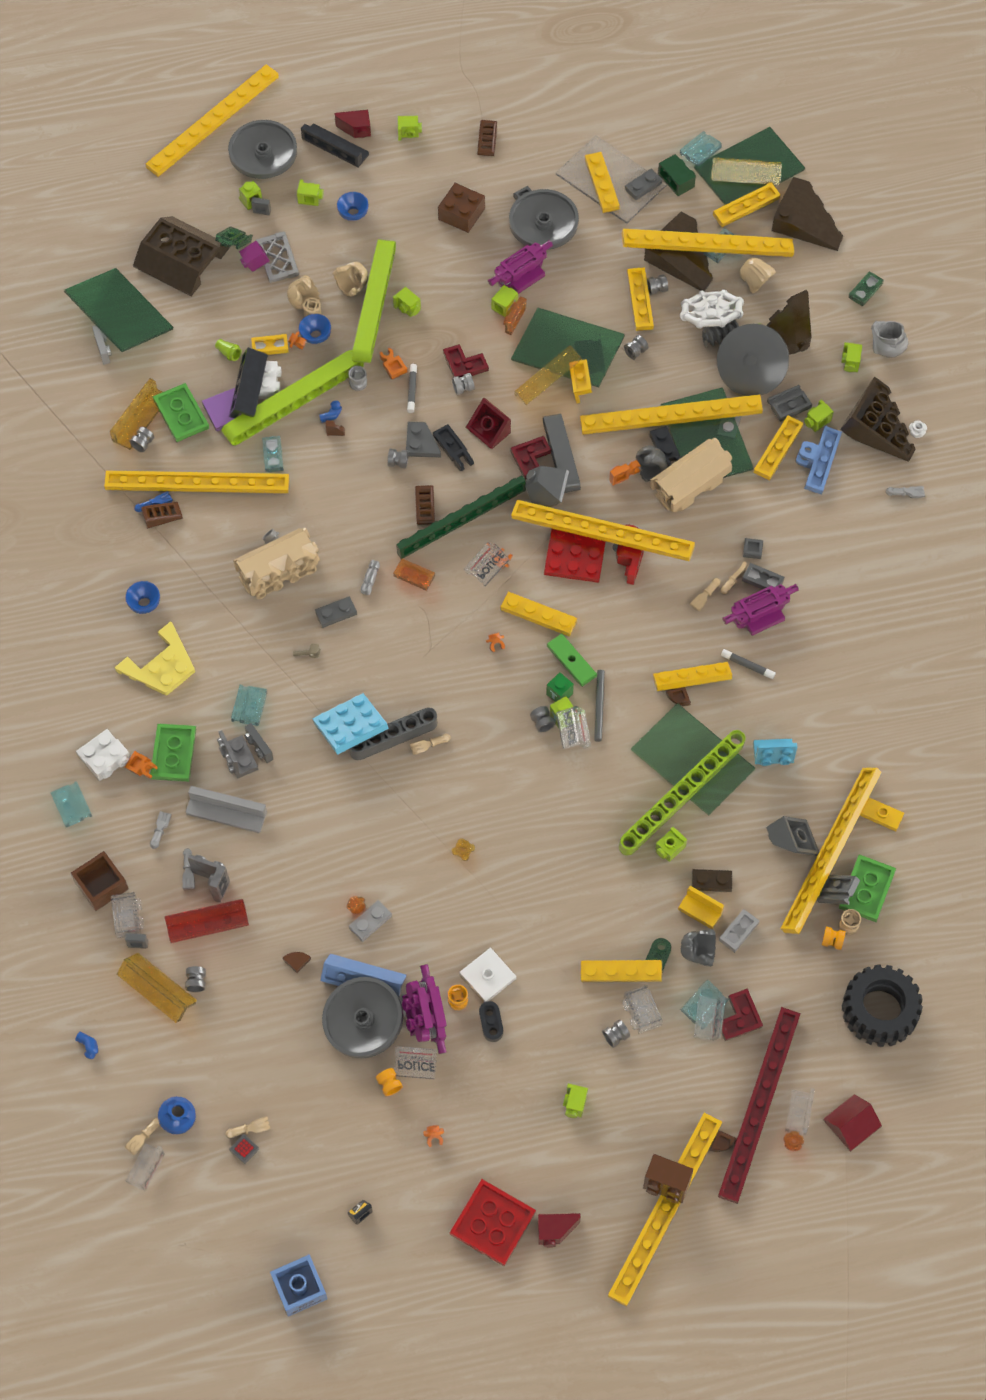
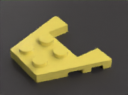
M171 621L158 631V635L169 646L147 665L140 669L127 657L115 667L117 673H123L129 676L130 679L142 682L147 687L166 696L195 673L194 666Z

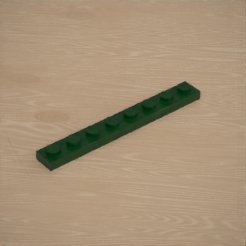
M522 475L518 478H513L507 484L495 488L487 495L480 496L476 501L464 505L458 511L449 513L445 518L433 522L427 528L418 530L414 535L402 539L396 544L398 556L401 559L409 556L525 492L526 480Z

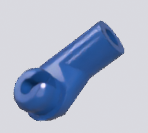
M332 401L329 412L319 414L321 423L338 418L342 410L339 401Z
M80 1031L75 1040L85 1045V1057L94 1059L98 1053L97 1041Z

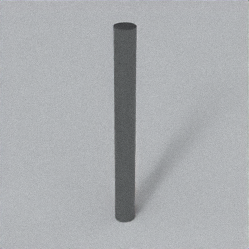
M604 670L597 671L594 737L596 742L602 741Z

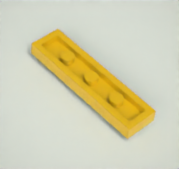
M602 152L585 155V162L602 212L620 210V204Z
M771 182L714 210L713 216L720 226L724 227L779 200L781 195Z
M645 267L627 269L636 331L653 330L654 323Z
M787 415L754 468L753 473L770 481L803 428L804 423Z
M509 591L501 605V610L569 637L577 623L576 617Z
M728 662L653 673V680L657 691L732 679V672Z
M662 960L581 961V982H662Z

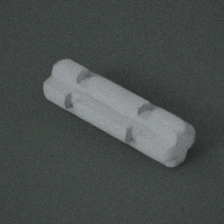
M370 561L363 580L364 583L361 586L362 594L369 595L371 593V587L374 585L380 568L378 561Z

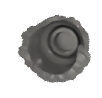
M648 445L642 447L636 454V460L642 469L640 475L645 482L651 481L653 477L667 468L665 454L657 447Z
M714 929L692 931L685 934L681 940L680 950L682 956L694 963L713 966L716 950V934Z

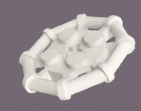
M702 290L699 291V294L689 299H684L681 302L682 312L680 313V318L682 321H688L696 325L699 329L714 326L723 328L726 324L743 316L742 306L744 300L741 297L728 293L727 290L704 292Z

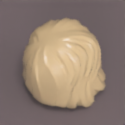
M758 258L748 259L740 269L741 279L744 282L747 281L751 293L757 292L776 273L773 267Z
M360 262L337 267L333 272L337 286L348 297L357 295L368 282V272Z
M307 275L292 282L288 287V300L296 309H303V303L308 298H316L320 301V293L317 287H315L313 280Z

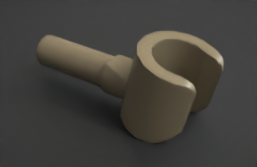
M311 644L309 650L294 651L293 656L309 655L312 658H317L321 649L318 644Z

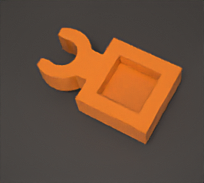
M388 348L389 355H384L382 351L380 352L383 367L391 379H395L408 372L406 365L399 355L394 357L391 348Z
M635 460L629 465L616 466L610 471L609 481L613 486L629 479L630 475L639 473L641 465Z
M134 751L125 765L127 770L140 777L143 774L148 778H152V775L149 774L150 769L154 768L157 770L158 768L148 757Z

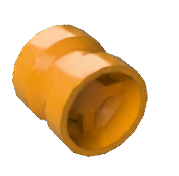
M826 926L822 946H834L835 949L842 950L846 931H835L831 927Z
M453 985L449 988L448 1003L452 1009L462 1010L468 1004V991L462 985Z
M388 1068L376 1076L378 1084L383 1086L382 1091L385 1096H391L403 1088L400 1080H396L397 1074L394 1068Z

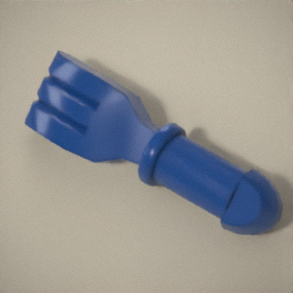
M167 491L156 496L154 499H149V501L141 504L138 503L134 510L142 512L141 507L171 503L173 499Z

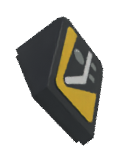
M362 1200L348 1212V1215L357 1225L372 1213V1206L370 1203Z

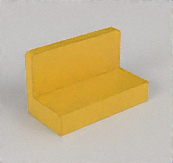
M587 359L569 363L573 392L577 404L580 403L579 395L592 393Z
M692 886L688 887L687 894L678 907L679 911L710 929L714 928L724 909L723 904Z

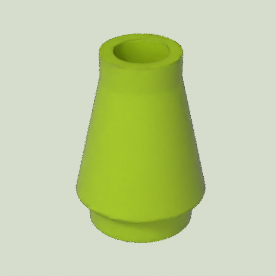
M222 339L217 340L215 348L229 361H236L240 358L242 350L239 345Z

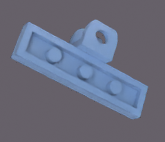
M825 426L818 445L808 441L802 443L797 454L796 463L810 469L804 489L822 495L842 434L841 431Z

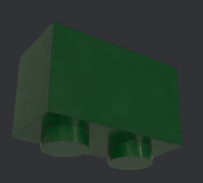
M676 154L659 163L658 175L677 196L695 187L696 175L694 171L690 170L683 159H680Z

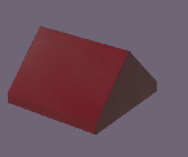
M483 398L465 428L489 448L493 449L511 433V419L486 398Z
M855 1094L823 1119L850 1152L882 1127L871 1103Z

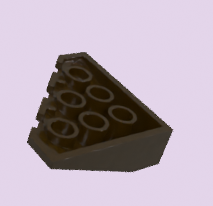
M793 177L773 218L772 231L838 251L843 234L841 231H838L830 213H827L820 197L812 189V184L809 181Z
M681 211L660 231L698 233L697 221ZM645 248L644 261L700 291H705L713 281L712 273L708 269V259L704 252Z
M807 290L791 296L786 301L787 305L783 310H777L769 318L770 322L766 325L780 334L787 345L789 355L800 351L803 352L810 347L812 335Z
M874 376L840 430L857 442L909 462L916 448L913 443L909 444L906 438L909 432L905 423H900L897 417L900 411L896 402H891L888 396L891 394L889 386Z

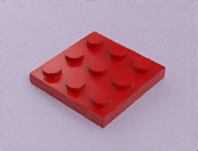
M552 528L544 575L599 583L606 541Z
M481 1179L449 1233L454 1238L505 1266L533 1219L536 1210Z

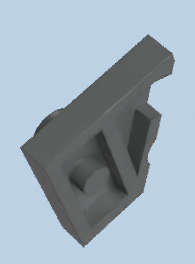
M408 422L406 440L408 456L441 458V451L426 422Z

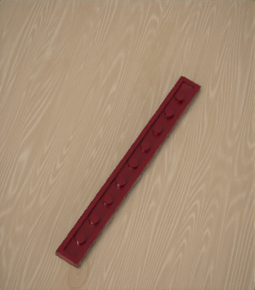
M784 1007L780 1009L718 1194L719 1198L736 1204L739 1202L801 1013Z

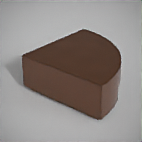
M326 420L327 436H345V428L342 425L338 426L334 421Z
M685 687L666 691L667 697L673 703L680 706L691 705Z
M292 952L285 955L282 959L298 973L311 960V957L303 952Z
M718 1130L710 1151H726L735 1144L737 1138Z

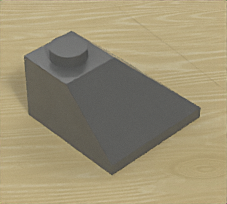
M539 466L529 470L525 487L531 502L546 507L562 503L569 471L546 466Z
M783 816L766 827L768 837L773 845L793 853L818 856L819 850L806 819Z

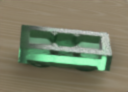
M869 271L849 293L848 298L863 307L883 285L884 280Z

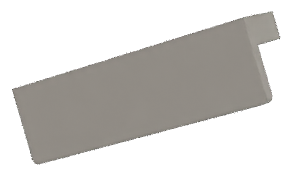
M194 786L190 787L188 792L190 801L186 809L187 815L257 833L261 832L267 814L266 804Z

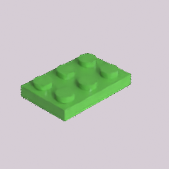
M186 383L153 396V401L176 442L209 429V424Z
M157 724L152 763L158 768L157 770L151 769V779L190 781L196 726Z
M859 854L851 876H856L860 882L853 897H850L848 900L850 902L849 905L840 904L839 909L844 911L854 909L860 913L861 917L877 922L896 868Z

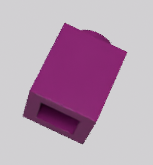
M257 240L239 251L242 257L240 259L241 263L252 272L270 261Z

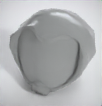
M875 321L872 324L873 351L875 354L894 358L901 355L907 349L908 338L901 323L896 321Z

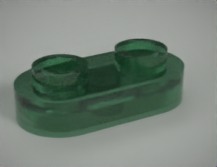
M664 938L654 940L646 957V960H662V973L671 953L670 942ZM663 945L665 949L660 950L658 946Z

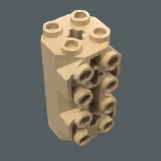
M716 438L708 439L651 479L652 490H657L658 493L655 496L666 510H671L672 512L683 511L694 503V498L701 492L711 491L723 483V477L732 471V464L730 462L732 456L727 450H723Z
M306 528L294 530L233 560L236 572L239 571L240 574L239 579L248 594L256 596L257 599H262L267 594L282 589L284 580L295 583L300 578L315 573L317 570L316 565L320 561L317 554L319 550L315 542L310 541V535Z

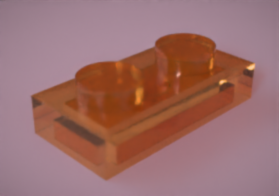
M520 296L518 301L513 303L510 315L505 317L503 325H505L506 334H513L526 311V298Z
M402 558L393 572V576L427 591L435 578V572Z

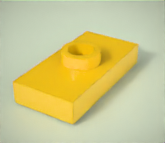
M869 797L860 816L896 832L904 812Z

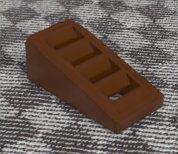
M480 121L477 155H495L497 121Z
M415 486L417 525L432 524L435 522L434 486ZM431 514V517H420V515Z
M178 502L141 507L147 529L183 519ZM171 509H175L176 514H172Z

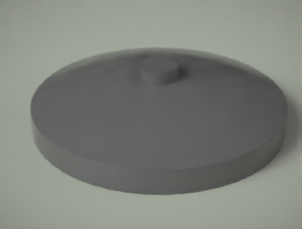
M272 120L252 121L238 128L230 138L228 145L229 158L235 169L245 176L255 179L273 178L286 172L293 165L297 157L296 138L289 128L279 122Z
M538 189L523 194L514 202L509 213L511 232L519 242L525 246H531L535 242L542 245L550 240L553 247L548 250L561 247L569 242L576 234L579 224V214L574 202L563 193L550 189Z
M745 324L733 329L721 342L717 354L718 371L724 383L734 392L744 396L759 394L761 396L776 389L784 380L789 368V351L783 338L774 329L762 324Z
M371 977L354 978L338 986L327 999L322 1014L323 1030L328 1041L340 1053L352 1058H370L387 1050L397 1039L403 1025V1007L397 994L385 982Z

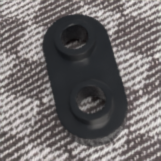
M486 1001L479 1008L483 1035L486 1040L497 1042L503 1036L500 1010L495 1002ZM492 1011L493 1014L491 1016L486 1015V1012ZM491 1030L497 1031L495 1035H491L489 1032Z

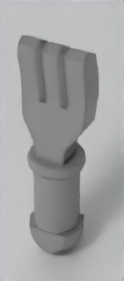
M924 486L909 488L889 487L886 489V494L889 496L908 495L911 498L925 497Z
M160 811L156 822L157 828L154 830L155 833L152 841H150L152 849H156L159 846L161 836L164 834L163 830L168 827L172 814Z
M186 848L183 851V869H185L182 879L183 889H195V878L188 861L192 851Z

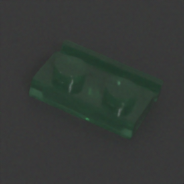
M230 226L217 233L215 241L220 242L225 247L234 245L236 249H240L252 241L253 235H245L246 232Z

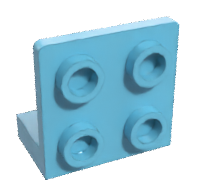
M792 739L754 740L755 764L768 766L778 763L781 765L794 763L797 743H793Z

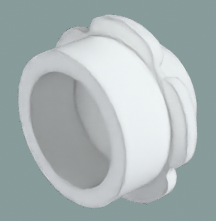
M914 421V423L909 425L910 434L915 438L922 437L926 434V424L921 421Z

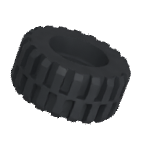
M881 964L874 965L873 969L868 966L863 969L862 973H856L853 980H850L842 1003L844 1022L849 1023L848 1029L850 1032L855 1031V1037L859 1040L864 1038L869 1045L875 1042L878 1047H884L885 1043L893 1046L896 1045L897 1041L902 1042L906 1040L907 1036L911 1035L923 1009L921 1005L923 1001L922 995L918 994L920 988L917 984H912L913 978L910 975H903L904 971L899 968L897 971L893 970L891 965H886V968H882ZM874 991L889 993L898 1001L901 1008L900 1015L892 1020L877 1019L866 1010L863 1003L864 997Z

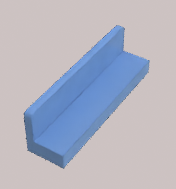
M330 954L324 962L320 981L340 986L344 982L358 977L376 978L388 984L400 998L406 974Z

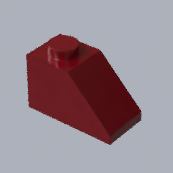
M368 109L334 113L335 125L340 130L353 138L371 137Z
M581 1213L538 1214L539 1245L552 1248L556 1247V1244H561L579 1225Z

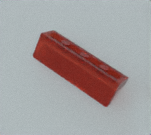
M243 899L164 917L170 943L249 926Z

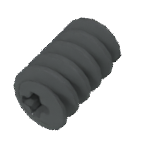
M733 320L723 328L720 326L703 327L702 338L704 346L708 348V343L710 342L711 346L714 347L715 341L720 345L722 339L729 332L739 327L737 321Z

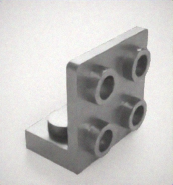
M218 731L220 736L217 739L220 746L219 749L223 758L227 760V766L231 774L235 773L238 779L259 770L243 735L227 741L223 731Z
M189 855L188 861L192 873L209 878L208 885L213 900L221 903L230 883L225 865L218 861H208L201 855Z

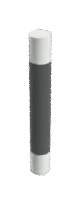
M416 364L410 365L408 413H414Z
M725 649L721 653L722 657L770 679H773L776 672Z

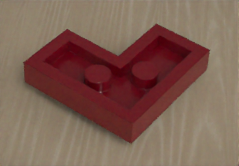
M460 344L443 349L444 357L453 378L457 376L463 377L467 373L474 376L489 371V366L483 353L466 358Z
M544 436L510 448V452L525 480H527L529 470L539 467L536 459L551 454V448Z
M748 988L728 996L735 1015L719 1021L720 1024L718 1026H720V1031L725 1041L763 1027Z

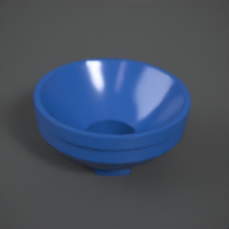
M359 192L345 193L337 201V210L344 219L359 220L368 212V200ZM357 209L358 213L351 215L349 210Z
M310 314L300 321L299 332L301 337L306 339L308 343H322L331 334V323L323 315ZM319 331L321 335L319 337H312L311 333Z
M136 582L128 588L126 602L132 611L146 614L157 608L160 602V593L157 586L151 582ZM143 598L150 600L146 606L139 605V601Z
M176 1096L167 1099L162 1103L158 1111L160 1126L171 1134L187 1132L194 1125L196 1118L193 1104L183 1097ZM174 1107H181L184 1110V1114L180 1117L174 1116L172 1114Z

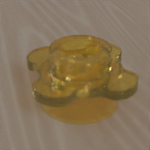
M459 839L456 846L452 848V854L458 855L463 861H467L470 853L475 851L474 844H470L465 839Z

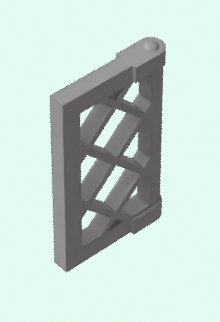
M283 231L256 239L263 249V244H271L267 251L264 250L266 255L275 258L271 264L268 262L264 265L270 283L299 275L286 232ZM283 239L284 246L276 242ZM273 246L281 249L277 255L270 252ZM284 250L287 251L289 259L281 257ZM278 259L286 262L282 269L274 266ZM290 264L293 270L286 271L285 269ZM271 270H277L279 274L272 275Z

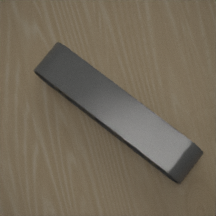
M560 413L544 416L543 425L548 444L551 448L554 467L569 471L564 493L581 490L580 480L562 415Z
M427 707L387 723L389 729L350 748V756L354 760H363L433 731L438 724L437 712L435 709ZM426 718H432L433 720H431V721H426V720H424V719H426ZM409 725H414L415 727H414V728H408L407 726H409ZM391 732L398 733L395 736L389 735ZM375 739L380 740L378 743H373L372 741ZM355 747H362L361 750H354Z

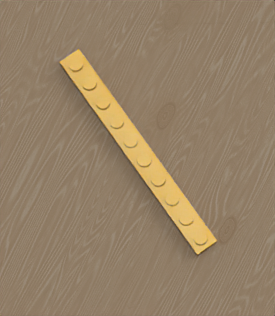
M267 64L264 65L145 163L146 168L159 177L279 78L278 73Z
M623 229L621 233L623 247L782 257H793L794 255L793 239L640 229Z
M759 394L582 415L580 420L582 435L762 414L763 408Z
M106 471L104 487L105 490L288 493L289 474Z
M521 500L516 501L511 514L512 519L685 561H690L695 547V542Z
M862 768L780 928L784 933L799 934L866 801L881 774L878 768Z
M705 1112L678 1163L694 1169L690 1185L722 1125V1121ZM660 1195L608 1294L609 1298L626 1307L628 1306L681 1204L680 1202L677 1204L666 1200V1197Z

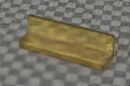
M713 158L711 180L769 184L772 182L773 185H780L782 163Z
M571 345L568 346L516 389L514 395L516 397L519 396L527 406L579 363L582 358Z
M149 378L112 427L110 435L113 442L131 450L132 446L129 442L131 438L137 435L136 432L140 427L147 428L158 414L159 410L153 401V396L162 393V391L157 389L155 380Z
M139 953L124 959L116 974L175 1023L181 1021L187 1008L195 1005L197 1002L194 997Z

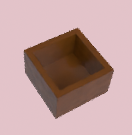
M454 183L438 206V220L469 233L485 210V195Z
M105 851L71 872L75 884L95 911L129 890L126 880Z
M653 1154L645 1175L643 1189H646V1192L653 1196L662 1195L669 1202L675 1204L678 1202L683 1203L694 1169Z

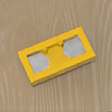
M287 334L251 338L252 349L266 353L267 355L289 353Z

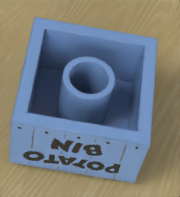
M310 1254L270 1272L288 1317L327 1300L326 1292Z

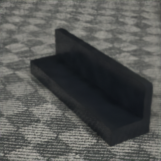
M304 123L301 127L303 140L358 168L369 156V151L316 124L309 126Z
M249 347L243 353L229 417L235 419L240 413L250 417L255 416L268 357L266 353Z

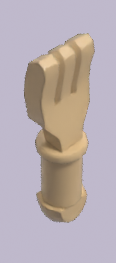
M743 562L733 576L729 577V580L720 590L722 594H727L732 586L737 583L736 579H739L744 574L746 562Z
M713 579L710 585L703 590L704 592L699 594L690 605L700 611L707 603V597L711 596L712 592L720 585V579Z
M443 734L439 737L430 738L428 741L420 740L410 743L413 755L427 751L430 746L435 747V745L447 743L450 741L451 736Z
M268 1117L253 1120L248 1125L244 1124L240 1127L230 1128L226 1131V1136L233 1138L245 1133L248 1134L249 1131L255 1133L270 1129Z
M154 1118L141 1131L142 1134L135 1135L126 1144L125 1148L131 1154L135 1155L144 1145L145 1139L149 1138L160 1127L158 1118Z

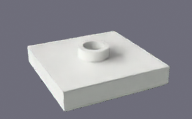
M491 948L460 971L461 977L484 1002L490 1001L516 980V975Z

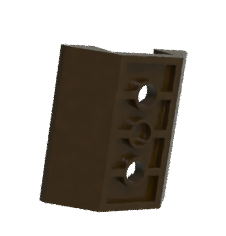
M173 216L161 217L140 242L133 267L192 297L201 285L200 275L214 257L222 259L229 250L230 245ZM162 238H170L168 241H161ZM194 252H198V253H199L197 256H191V255H190L191 253H194Z

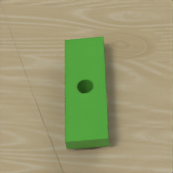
M563 634L547 643L548 649L581 687L597 677V673Z

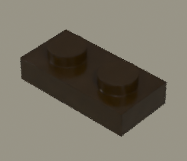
M693 869L692 887L699 891L732 892V871Z

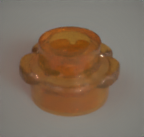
M358 896L351 897L347 903V909L353 914L361 913L366 908L365 899Z
M797 1131L785 1134L783 1139L785 1147L790 1151H798L804 1144L803 1136L799 1135Z

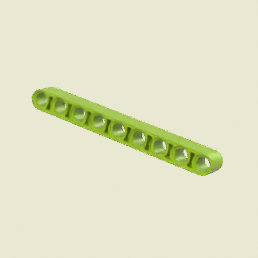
M382 239L377 241L354 342L352 361L371 363L394 261L396 241Z
M348 350L258 404L254 417L241 414L225 424L221 432L233 446H236L348 379L349 370L354 366L364 367V362L352 361L353 350Z
M740 730L730 732L623 834L619 843V851L627 856L635 853L742 750L746 740L745 734ZM737 739L740 741V744H734L731 740ZM723 751L727 754V756L722 757L718 754V752ZM711 764L714 769H707L705 765ZM698 777L700 782H694L691 778ZM678 790H685L687 794L681 795ZM670 802L674 807L667 808L664 803ZM657 815L660 820L654 821L651 816ZM643 828L647 833L640 834L637 829ZM630 841L633 844V846L626 847L624 845V842Z

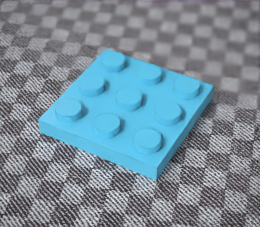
M364 693L312 718L318 730L337 755L389 729L387 722Z

